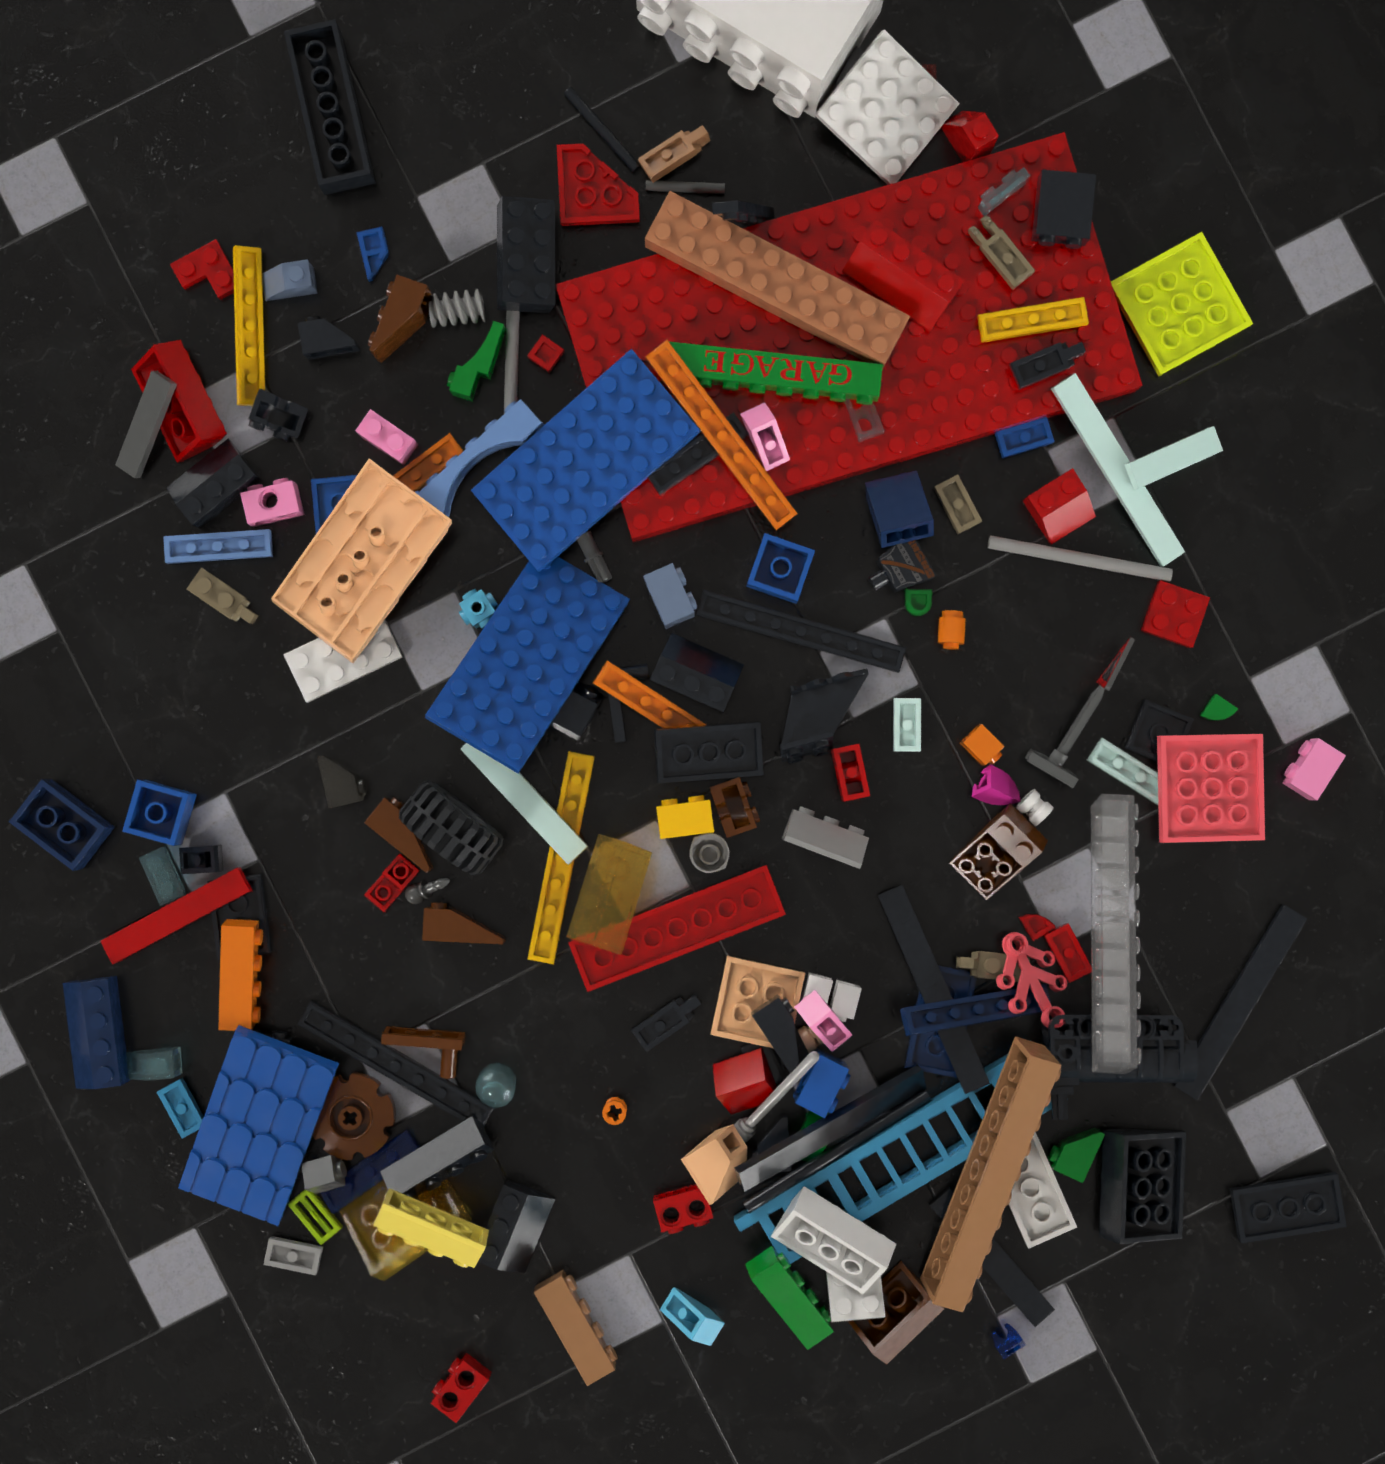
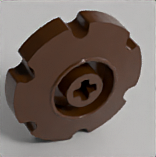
M353 1072L349 1076V1080H344L341 1075L334 1077L313 1133L315 1140L322 1138L325 1141L323 1148L325 1152L344 1160H352L356 1152L362 1153L363 1157L366 1158L377 1152L387 1142L390 1134L386 1131V1126L394 1125L396 1121V1108L391 1094H382L379 1091L381 1085L379 1080L358 1072ZM355 1112L357 1114L356 1118L349 1120V1114Z

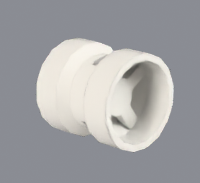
M1035 789L1026 794L1016 806L1021 813H1026L1029 816V821L1034 826L1041 823L1054 808L1049 802H1044Z

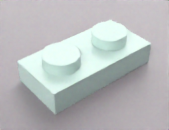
M921 698L893 699V751H921Z

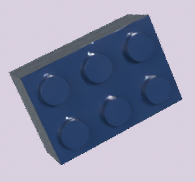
M41 779L9 821L14 827L72 871L83 869L115 828L53 779Z

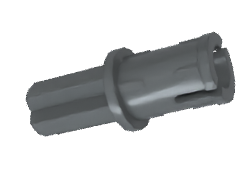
M591 531L585 532L576 540L586 558L584 562L589 564L597 581L605 583L612 576L602 557L604 553L599 551Z

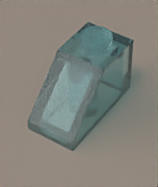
M180 1047L126 1052L128 1079L145 1081L170 1079L183 1073Z

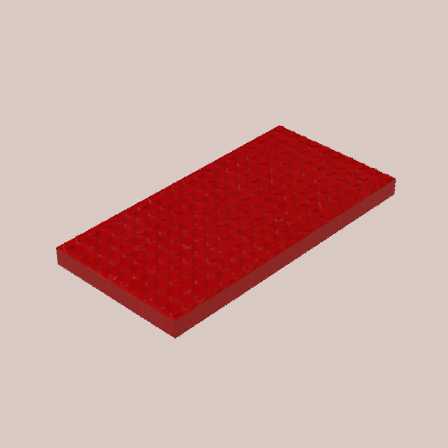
M1065 132L743 228L883 301L881 298L842 272L858 243L875 219L964 280L960 290L930 332L909 318L882 370L879 399L877 402L873 401L871 405L858 404L856 399L847 398L845 402L831 401L828 396H819L818 399H807L803 397V394L792 393V396H780L776 394V391L765 390V393H752L749 391V388L739 387L736 391L723 389V385L712 384L711 388H704L723 415L727 417L734 412L744 428L745 425L741 413L764 402L766 403L777 421L790 458L789 461L766 472L785 497L995 434L997 431L1043 417L1050 418L1063 414L1065 411L1051 388L1073 373H1076L1094 404L1136 392L1143 386L1093 222L1091 224L1090 240L1079 249H1070L1065 247V244L1057 243L1053 246L1039 245V242L1032 241L1037 178L1040 172L1044 169L1077 173ZM986 215L992 219L1000 230L1002 229L1035 269L1034 274L1013 290L968 233V229L975 226L986 240L990 239L992 235L987 232L981 222V219ZM659 254L555 284L586 388L632 349L685 411L645 358V356L666 340L669 342L864 362ZM1081 297L1085 298L1089 321L1087 326L981 342L977 319L978 314ZM1066 342L1068 347L1080 342L1083 343L1086 352L1084 355L1073 359L1075 362L1074 366L1019 390L1009 367L1010 363L1057 343L1062 344ZM749 436L743 439L744 443L762 465ZM720 456L661 496L647 478L621 501L632 542L756 506V503Z

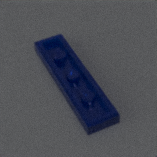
M409 1130L404 1131L377 1152L348 1170L345 1177L346 1186L320 1193L332 1214L337 1213L384 1179L380 1171L419 1148Z

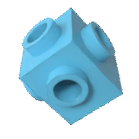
M473 589L462 596L463 601L459 603L462 610L459 611V614L466 625L471 623L475 628L481 627L483 629L496 611L495 608L499 605L491 593L486 594L482 589L478 592L476 589ZM480 603L482 605L481 611L474 612L472 607Z

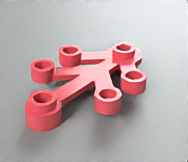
M1011 932L1002 941V948L1007 956L1003 973L997 976L996 984L1002 990L1013 987L1015 984L1013 974L1016 963H1018L1021 973L1015 998H1012L1008 1003L1009 1010L1013 1014H1019L1027 1009L1026 998L1030 987L1042 1011L1041 1022L1048 1028L1050 1022L1049 1015L1053 1018L1058 1015H1065L1060 1007H1052L1039 981L1048 984L1052 991L1059 992L1066 989L1067 980L1063 975H1054L1032 966L1027 957L1036 959L1040 967L1047 968L1055 963V956L1051 951H1042L1030 946L1023 934ZM1012 942L1015 943L1016 950L1013 948ZM1044 955L1048 958V963L1044 961ZM1003 977H1006V978H1007V980H1008V984H1007V985L1004 984V982H1003ZM1056 979L1060 982V988L1056 985ZM1016 1001L1019 1002L1020 1009L1016 1008ZM1059 1019V1024L1054 1025V1028L1063 1026V1020Z

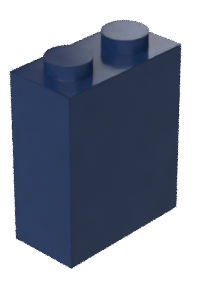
M917 470L865 482L866 500L882 548L934 536V519Z

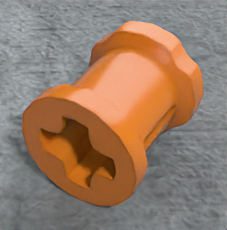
M619 1097L609 1098L602 1111L604 1120L611 1125L622 1123L626 1117L627 1104ZM611 1105H615L616 1109L621 1108L618 1116H615L614 1113H609Z

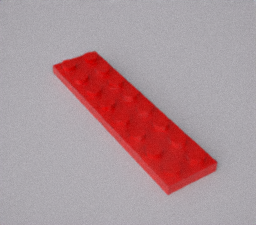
M763 865L568 943L586 990L589 992L784 916L786 913L768 867Z

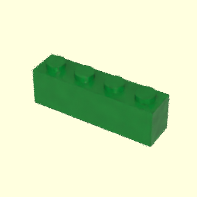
M770 1246L745 1264L753 1283L807 1350L834 1332L830 1324V1312L824 1305L820 1307L817 1304L819 1300L811 1288L805 1289L803 1286L805 1282L797 1270L794 1272L790 1270L791 1264L783 1252L778 1254Z

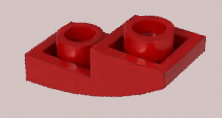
M399 853L364 896L385 913L420 870Z

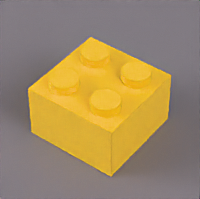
M704 795L688 797V802L678 803L677 798L662 800V806L656 807L660 839L714 832L710 799L704 800Z

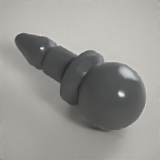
M439 878L429 883L421 881L420 883L410 884L405 890V897L408 902L419 904L424 899L430 898L433 892L443 889L450 882V879Z

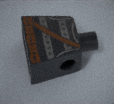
M917 540L896 544L876 560L880 570L870 575L868 579L875 591L888 584L892 592L896 593L930 581L936 577V574Z

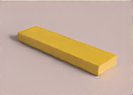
M1084 297L978 314L977 316L982 343L1087 326L1089 324Z

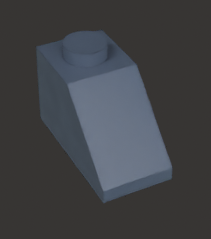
M308 259L281 263L262 273L265 301L318 294L314 267Z

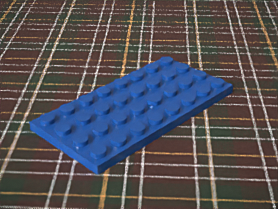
M630 349L472 488L471 491L536 570L540 572L642 484L649 475L696 437L701 430L637 354Z
M556 557L540 572L529 561L425 714V718L519 774L624 612L630 599L604 583L598 582L597 579L560 557Z

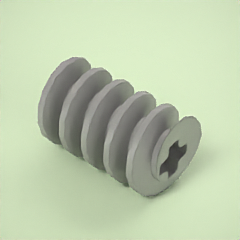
M478 288L475 289L473 297L470 296L468 290H465L463 298H460L458 292L454 291L453 299L449 298L447 292H443L442 300H439L437 294L433 293L432 301H429V315L433 328L436 327L437 319L442 327L447 325L448 318L453 326L457 324L458 317L463 324H467L469 316L473 323L478 322L479 315H481L484 322L486 321L483 297Z

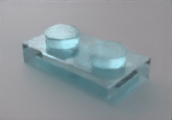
M1024 167L1017 173L1015 170H1012L1001 180L1003 182L1002 185L996 189L992 186L981 195L982 200L978 209L983 216L987 215L1027 183L1031 175Z
M166 846L139 857L160 906L187 895Z

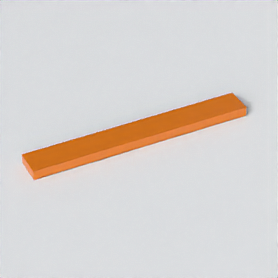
M666 340L645 356L774 529H779L798 513L669 341Z

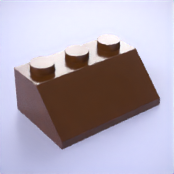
M902 1261L881 1280L885 1318L848 1321L871 1353L885 1364H888L945 1309L932 1303L923 1283Z

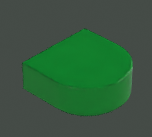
M905 589L906 610L914 616L926 614L932 606V589Z

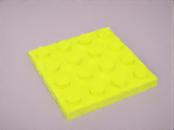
M1202 232L1111 281L1117 303L1158 376L1253 324Z

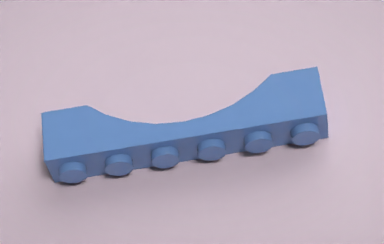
M521 399L518 402L510 403L505 408V414L502 417L488 423L485 427V432L479 438L474 437L465 446L466 450L459 456L455 455L450 458L446 463V468L440 473L433 474L426 481L427 485L420 492L415 491V493L449 517L457 488L466 474L478 462L501 449L521 446L541 429L544 423Z

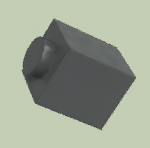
M329 1155L302 1163L305 1190L318 1194L346 1186L345 1177L347 1170L342 1159Z

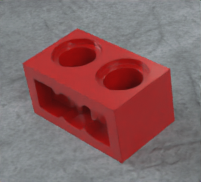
M697 1184L654 1195L653 1203L661 1232L668 1231L669 1234H674L684 1230V1226L694 1224V1227L708 1224L710 1222L709 1219H713L712 1206L709 1205ZM699 1200L705 1206L701 1211L696 1212L690 1208V1203ZM669 1207H673L678 1210L679 1214L677 1217L670 1219L664 1215V1211Z
M468 1353L462 1359L457 1357L448 1369L451 1374L445 1381L440 1379L431 1391L434 1394L431 1404L455 1423L458 1422L489 1381L492 1373ZM470 1371L474 1378L466 1380L461 1376V1372ZM452 1392L456 1394L458 1400H447L445 1393Z

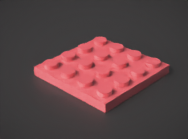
M1263 734L1157 736L1160 843L1265 840Z

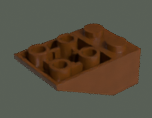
M396 275L395 281L389 283L386 296H388L386 306L380 308L377 317L379 322L376 332L373 331L368 341L370 351L378 362L382 363L426 323L429 315V301H432L433 296L426 284L400 275Z
M1010 803L949 863L988 900L1043 852L1048 840Z

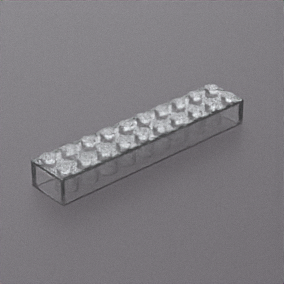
M1101 794L1091 806L1092 1073L1126 1074L1137 1069V1064L1140 1065L1141 1049L1137 1047V1036L1139 1037L1141 1034V1022L1137 1020V1009L1140 1008L1141 995L1140 992H1136V981L1140 980V965L1136 964V954H1139L1140 939L1136 937V927L1139 926L1140 913L1139 910H1135V900H1138L1140 891L1139 884L1135 883V873H1138L1139 858L1135 856V846H1138L1139 832L1135 830V820L1138 819L1139 808L1138 804H1134V795Z

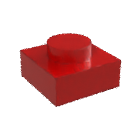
M542 334L527 357L550 373L565 351Z

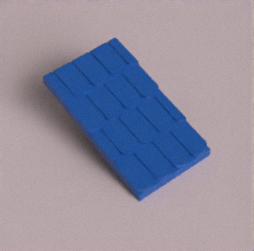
M238 1025L219 1072L178 1189L192 1192L194 1195L213 1202L216 1201L223 1206L242 1211L244 1214L279 1226L339 1063Z

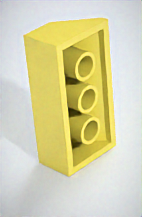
M390 1188L373 1224L384 1235L392 1236L394 1234L399 1236L408 1245L423 1246L432 1255L437 1257L447 1256L453 1259L455 1264L465 1268L468 1266L475 1268L486 1248L489 1233L488 1229Z

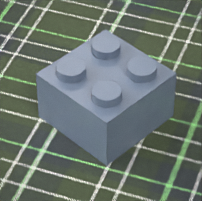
M671 563L643 576L665 629L695 617L694 610L697 609V604L692 593L685 592L683 586L686 585V579L680 567L675 569L674 564Z

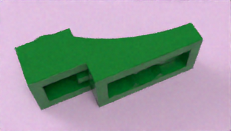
M493 321L490 332L477 353L465 365H457L455 372L451 371L447 386L450 387L449 391L453 396L473 401L480 377L491 380L506 333L504 324Z

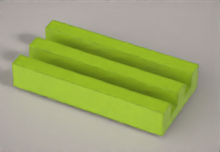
M304 1190L287 1204L320 1245L325 1243L343 1227L315 1193ZM306 1195L311 1199L315 1206L320 1210L324 1217L333 1226V1229H331V1227L326 1223V1221L317 1212L313 1205L308 1201V1199L305 1197ZM299 1201L304 1205V1207L309 1211L312 1217L327 1233L326 1235L323 1236V1234L318 1230V1228L309 1219L305 1212L300 1208V1206L297 1204Z

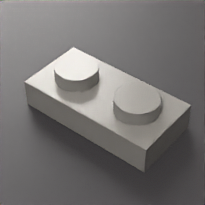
M271 1236L268 1240L263 1265L316 1275L319 1270L323 1246Z

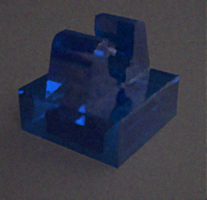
M1008 1323L1004 1325L1008 1331L1007 1338H1000L996 1331L992 1332L994 1346L1003 1359L1026 1346L1020 1334Z

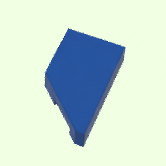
M382 226L356 232L369 282L374 280L389 256Z

